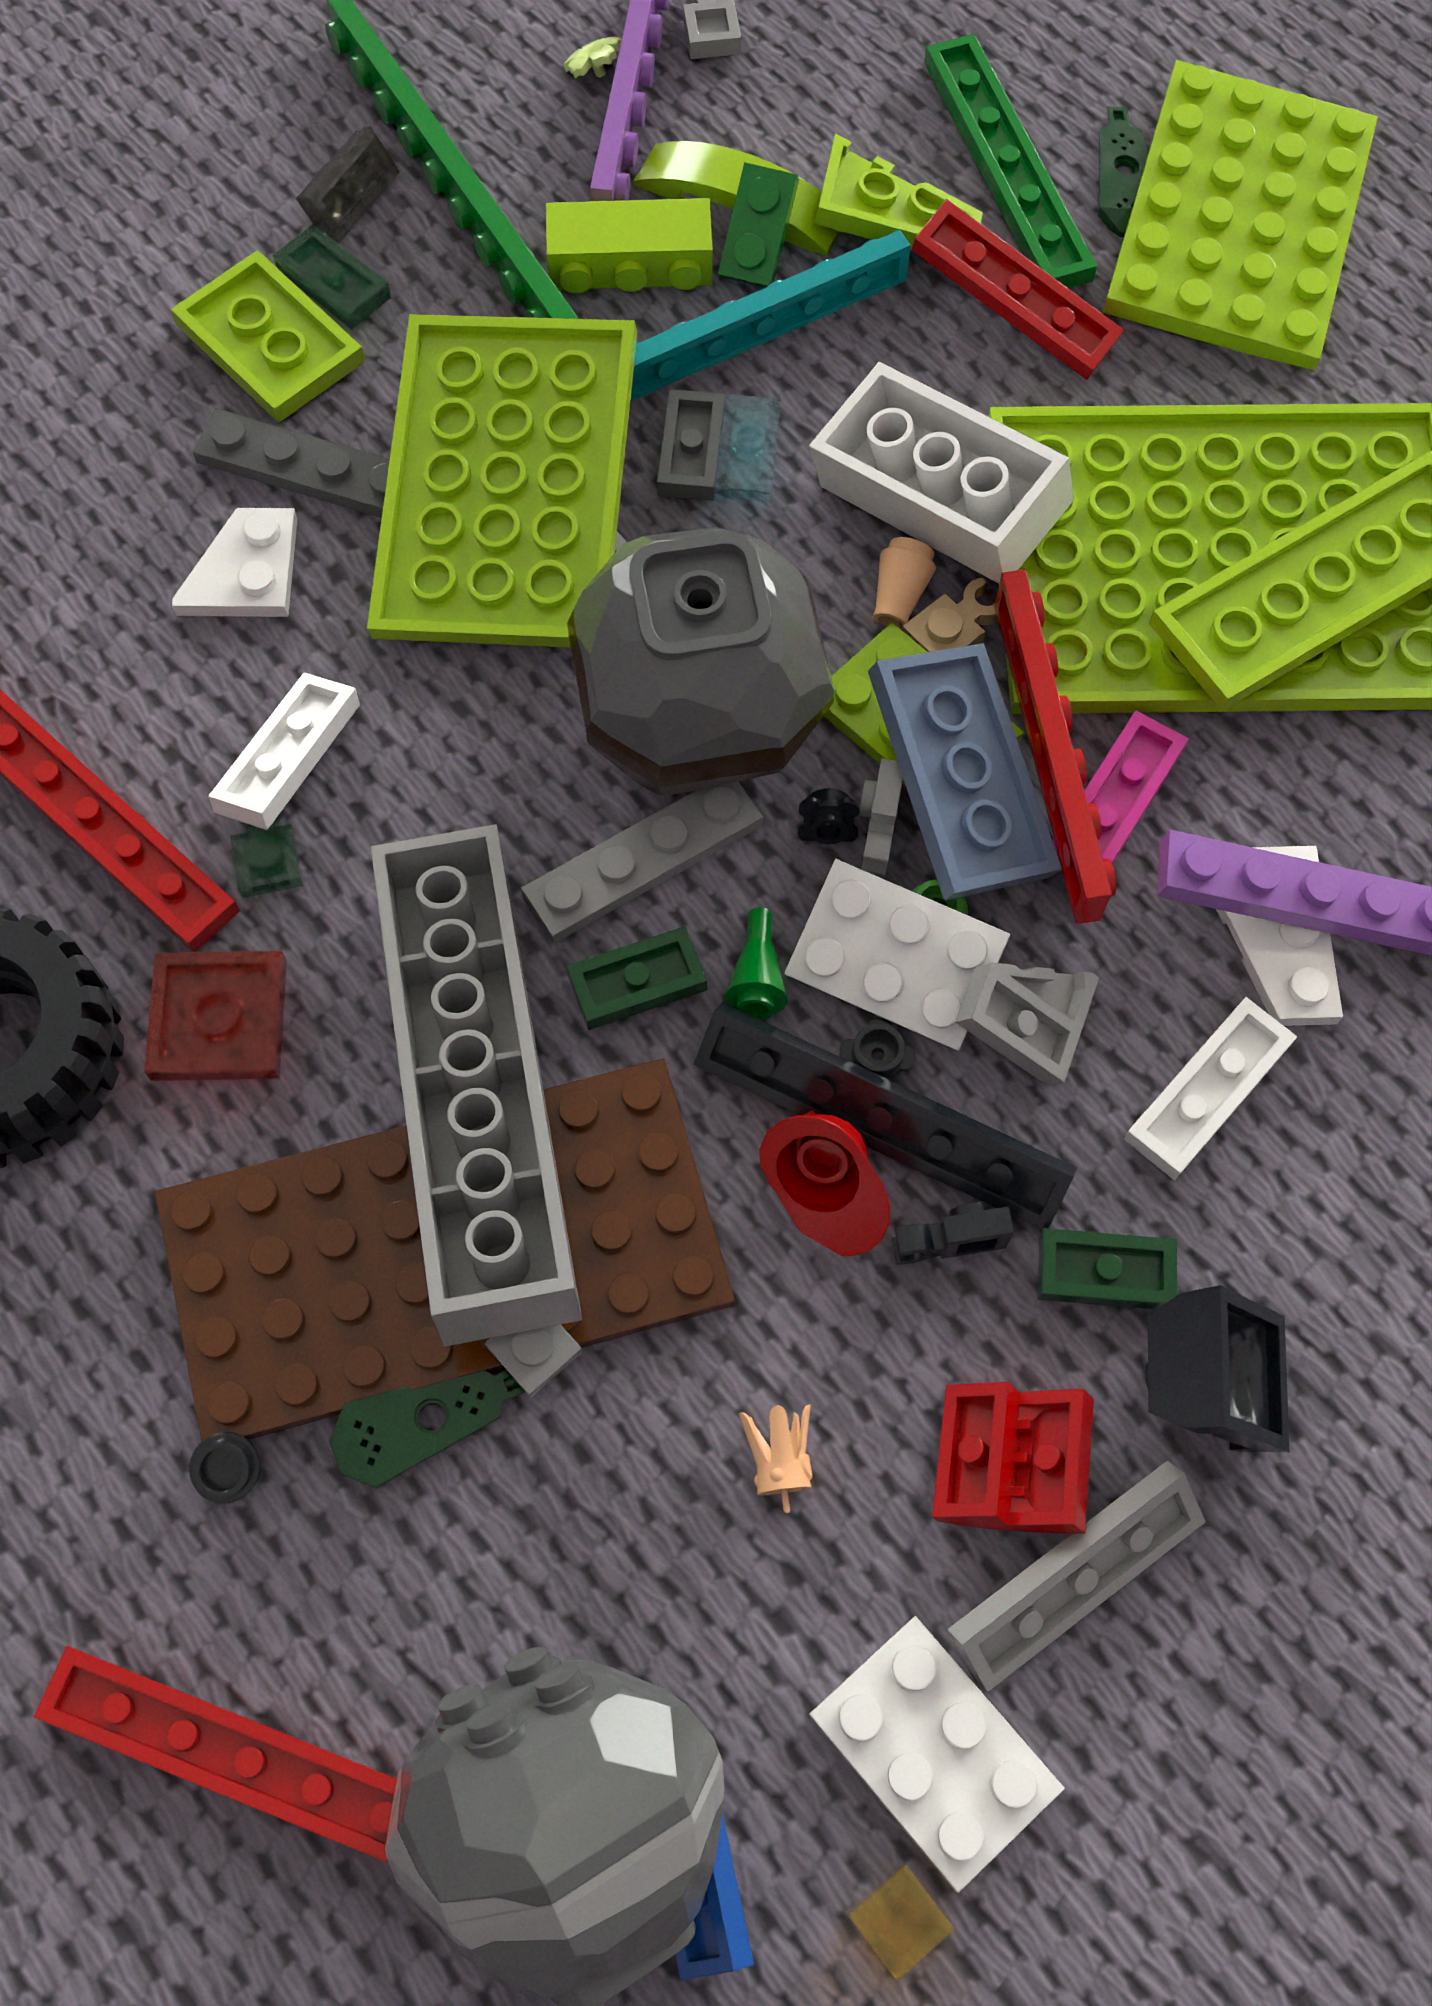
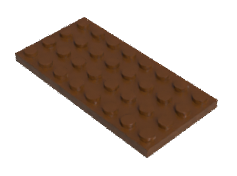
M665 1058L543 1089L582 1315L581 1321L561 1324L571 1337L583 1348L735 1306V1299ZM407 1125L155 1191L201 1442L220 1432L238 1433L250 1440L340 1415L344 1403L410 1385L412 1386L409 1390L485 1370L493 1373L505 1369L485 1346L484 1343L489 1338L444 1347L430 1311Z

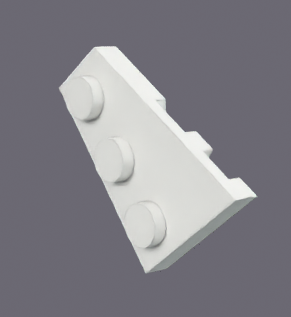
M1316 846L1252 847L1319 862ZM1216 909L1223 924H1227L1243 956L1242 962L1270 1016L1283 1026L1331 1025L1340 1022L1343 1018L1330 933Z

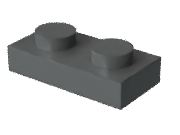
M669 389L657 479L658 496L714 501L725 412V394Z

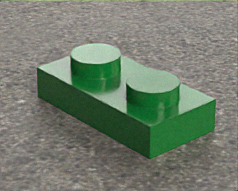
M744 162L718 270L720 277L764 288L775 281L798 188L799 178L797 174Z

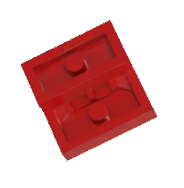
M1010 1382L946 1385L932 1517L938 1522L984 1529L1032 1533L1085 1534L1094 1398L1085 1389L1019 1392Z

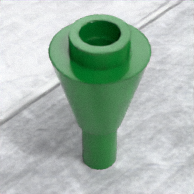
M762 907L753 908L748 912L747 942L743 945L724 996L726 1004L760 1020L770 1018L773 1014L780 1012L788 1003L775 948L772 944L773 913L769 909Z

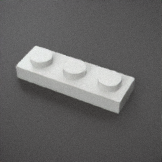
M303 673L208 797L214 813L268 830L360 706L356 688Z
M1245 997L1129 1129L1123 1139L1175 1181L1287 1051L1297 1036Z

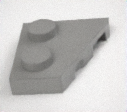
M988 963L974 968L955 1023L1047 1086L1064 1083L1099 977L1091 972L1063 974L1055 973L1054 969L1041 967L1022 970L1016 965Z

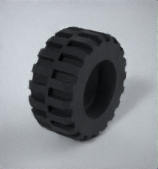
M0 908V994L17 993L38 998L41 1003V1016L37 1033L29 1048L17 1062L0 1073V1168L7 1166V1154L14 1153L23 1163H27L43 1157L40 1147L42 1143L53 1138L62 1147L77 1136L69 1126L81 1115L92 1121L102 1109L103 1105L95 1095L100 1087L113 1090L119 1075V1070L109 1058L110 1056H122L124 1051V1035L116 1026L122 1019L118 1005L109 993V987L76 942L63 930H53L47 920L30 913L22 915L19 920L12 909Z

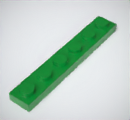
M975 34L926 46L924 64L1022 254L1067 288L1093 282L1097 264Z

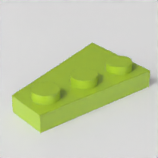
M835 133L814 224L871 240L880 239L900 230L912 247L915 237L946 199L981 223L983 212L927 182L917 184L916 186L892 174L894 164L879 156L873 162L849 151L851 141Z

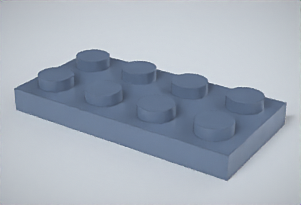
M984 643L876 661L868 670V674L944 901L1051 878L1061 871V864Z

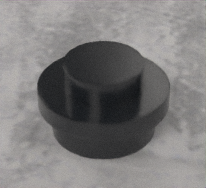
M220 1432L203 1440L194 1450L189 1465L190 1479L196 1491L205 1499L221 1504L235 1502L250 1493L257 1484L261 1473V1459L258 1450L249 1439L234 1432Z

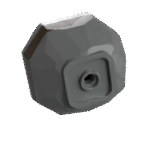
M713 527L642 536L622 544L582 591L567 622L568 637L588 744L630 779L661 796L680 794L779 773L788 764L834 702L835 691L807 578L769 544L758 538Z

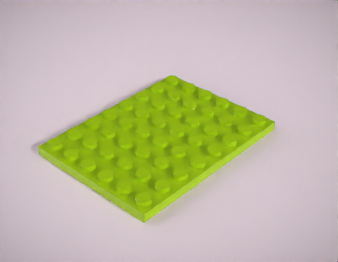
M1432 403L990 407L988 417L1069 457L1074 500L1018 570L1026 569L1031 592L1038 591L1041 594L1044 605V625L1041 628L1045 643H1053L1056 649L1058 676L1055 682L1059 696L1066 695L1068 697L1072 714L1134 713L1135 710L1140 713L1432 710V587L1224 711L1217 706L1149 625L1155 609L1425 453L1432 451ZM1006 654L1011 714H1022Z

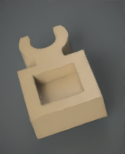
M983 578L971 581L964 590L962 601L958 604L949 596L943 594L902 626V631L927 652L980 644L983 642L985 630L979 625H991L998 622L994 604L984 606L976 601V598L984 593L987 582Z

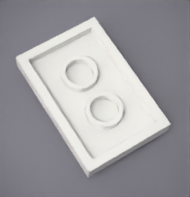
M835 859L784 974L959 1051L968 1031L955 1023L974 968L988 963H999L1010 938V933Z
M916 1616L809 1714V1717L957 1893L1065 1789Z

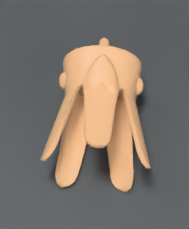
M811 1404L806 1405L803 1410L801 1428L799 1416L794 1412L791 1431H789L785 1409L780 1405L772 1407L769 1415L771 1449L755 1426L752 1417L743 1412L739 1413L757 1465V1475L754 1478L757 1486V1495L781 1494L785 1513L790 1512L789 1492L812 1488L810 1483L812 1479L810 1458L806 1454Z

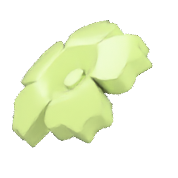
M618 37L602 38L583 46L582 49L575 51L563 65L565 71H570L577 78L578 76H584L592 67L597 77L604 76L606 72L603 64H611L618 57L616 51L620 50L622 39Z

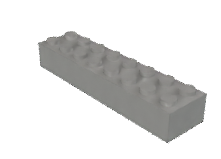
M497 824L371 846L430 1311L444 1347L581 1321L582 1315L515 918Z

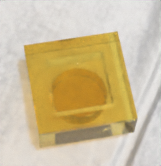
M904 1864L847 1914L897 1981L954 1930V1927L910 1869Z

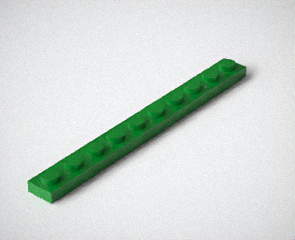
M326 0L331 22L325 24V29L333 50L337 55L346 53L349 58L352 74L361 89L369 87L373 92L374 103L382 120L386 124L392 121L395 123L401 145L408 157L412 159L418 156L421 160L423 172L431 190L435 194L443 192L447 197L448 208L456 226L460 230L468 228L473 234L474 246L482 263L486 267L494 264L499 271L500 283L508 300L512 304L520 302L526 310V318L579 319L352 0Z

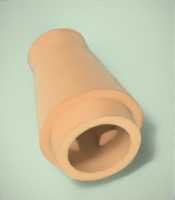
M897 537L890 541L888 548L881 551L876 608L873 614V620L877 624L888 626L894 623L902 630V626L908 622L912 611L936 571V566L933 562L934 551L927 544L913 538Z

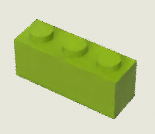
M710 198L546 203L548 273L558 290L582 293L589 289L619 288L623 291L634 292L643 287L673 286L680 290H690L697 286L712 285L713 248Z

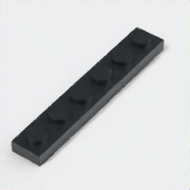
M724 1002L714 1010L693 1064L799 1115L814 1111L817 1114L834 1115L848 1121L859 1131L866 1147L980 1201L988 1203L995 1208L1009 1207L1010 1215L1042 1230L1043 1228L1049 1229L1077 1170V1167Z

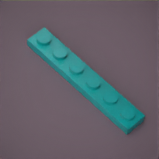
M900 230L880 239L869 240L857 249L834 259L823 260L813 268L785 280L775 281L760 291L737 301L726 302L714 311L688 322L678 323L663 333L637 343L630 402L906 281L911 244Z

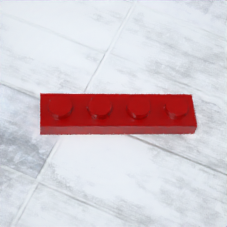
M948 199L943 202L914 239L911 247L913 252L1086 380L1092 375L1124 331V329Z

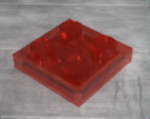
M283 952L155 953L144 1073L150 1081L280 1079L287 960Z

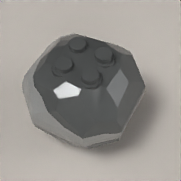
M534 1647L522 1651L508 1660L504 1666L506 1674L484 1689H481L479 1685H468L452 1691L440 1700L437 1705L440 1715L435 1721V1726L419 1740L398 1772L385 1846L386 1857L397 1884L423 1911L455 1950L505 1988L533 1999L549 1998L557 2006H599L677 1954L689 1944L695 1935L696 1925L694 1918L700 1911L715 1866L724 1798L723 1761L711 1733L685 1703L667 1690L606 1665L586 1659H560L549 1656L545 1647Z

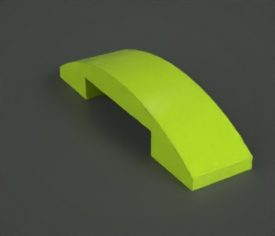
M673 141L655 144L634 178L633 186L669 199H684L687 193L700 198H710L711 202L733 210L744 162L784 172L789 171L757 156L736 149L703 142ZM798 177V188L785 241L827 257L840 232L814 224L821 191Z

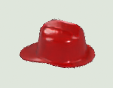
M810 1111L804 1115L780 1120L766 1132L759 1148L760 1167L768 1183L776 1192L802 1234L838 1255L847 1257L867 1253L882 1241L890 1225L891 1204L882 1182L867 1159V1147L859 1131L848 1121L839 1117L817 1114L814 1111Z

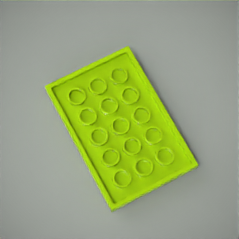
M1176 60L1102 313L1241 353L1315 370L1321 359L1378 116L1311 98L1304 94H1297L1258 83L1254 80L1208 69L1204 66Z
M409 314L367 630L372 639L570 648L567 628L568 619L582 591L615 553L637 342L635 320Z

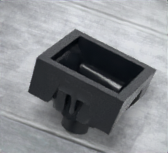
M1221 1285L1180 1293L1147 1315L1148 1362L1145 1369V1380L1148 1388L1149 1413L1193 1432L1212 1434L1229 1441V1450L1241 1452H1290L1285 1316Z

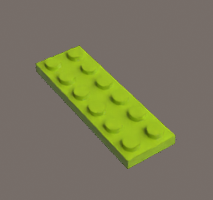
M1432 451L1418 457L1153 611L1149 625L1222 711L1432 587Z

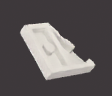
M236 508L173 597L172 608L175 615L288 617L297 530L295 509Z

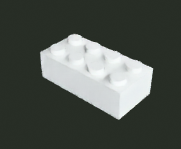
M881 362L876 364L809 445L822 488L998 584L1000 583L1002 572L1016 571L1021 567L1074 500L1069 457Z

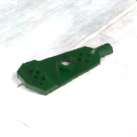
M1107 106L1109 125L1101 128L1099 132L1098 217L1111 232L1119 237H1124L1147 159L1148 149L1142 131L1130 125L1127 107ZM1125 166L1130 168L1134 174L1126 175L1120 173L1116 168Z
M485 1370L409 1390L413 1385L344 1403L329 1442L342 1475L377 1489L397 1478L405 1471L500 1419L504 1401L525 1393V1391L507 1370L494 1376ZM464 1386L470 1388L468 1394L462 1392ZM479 1392L485 1394L483 1400L477 1398ZM458 1401L463 1403L461 1409L455 1407ZM428 1405H438L446 1413L444 1424L437 1430H427L420 1425V1413ZM473 1407L478 1409L476 1415L470 1413ZM357 1422L362 1423L360 1429L355 1428ZM369 1427L374 1429L372 1435L367 1433ZM363 1440L368 1441L367 1447L361 1446ZM376 1445L381 1447L379 1453L374 1451ZM370 1458L375 1460L373 1466L368 1464Z

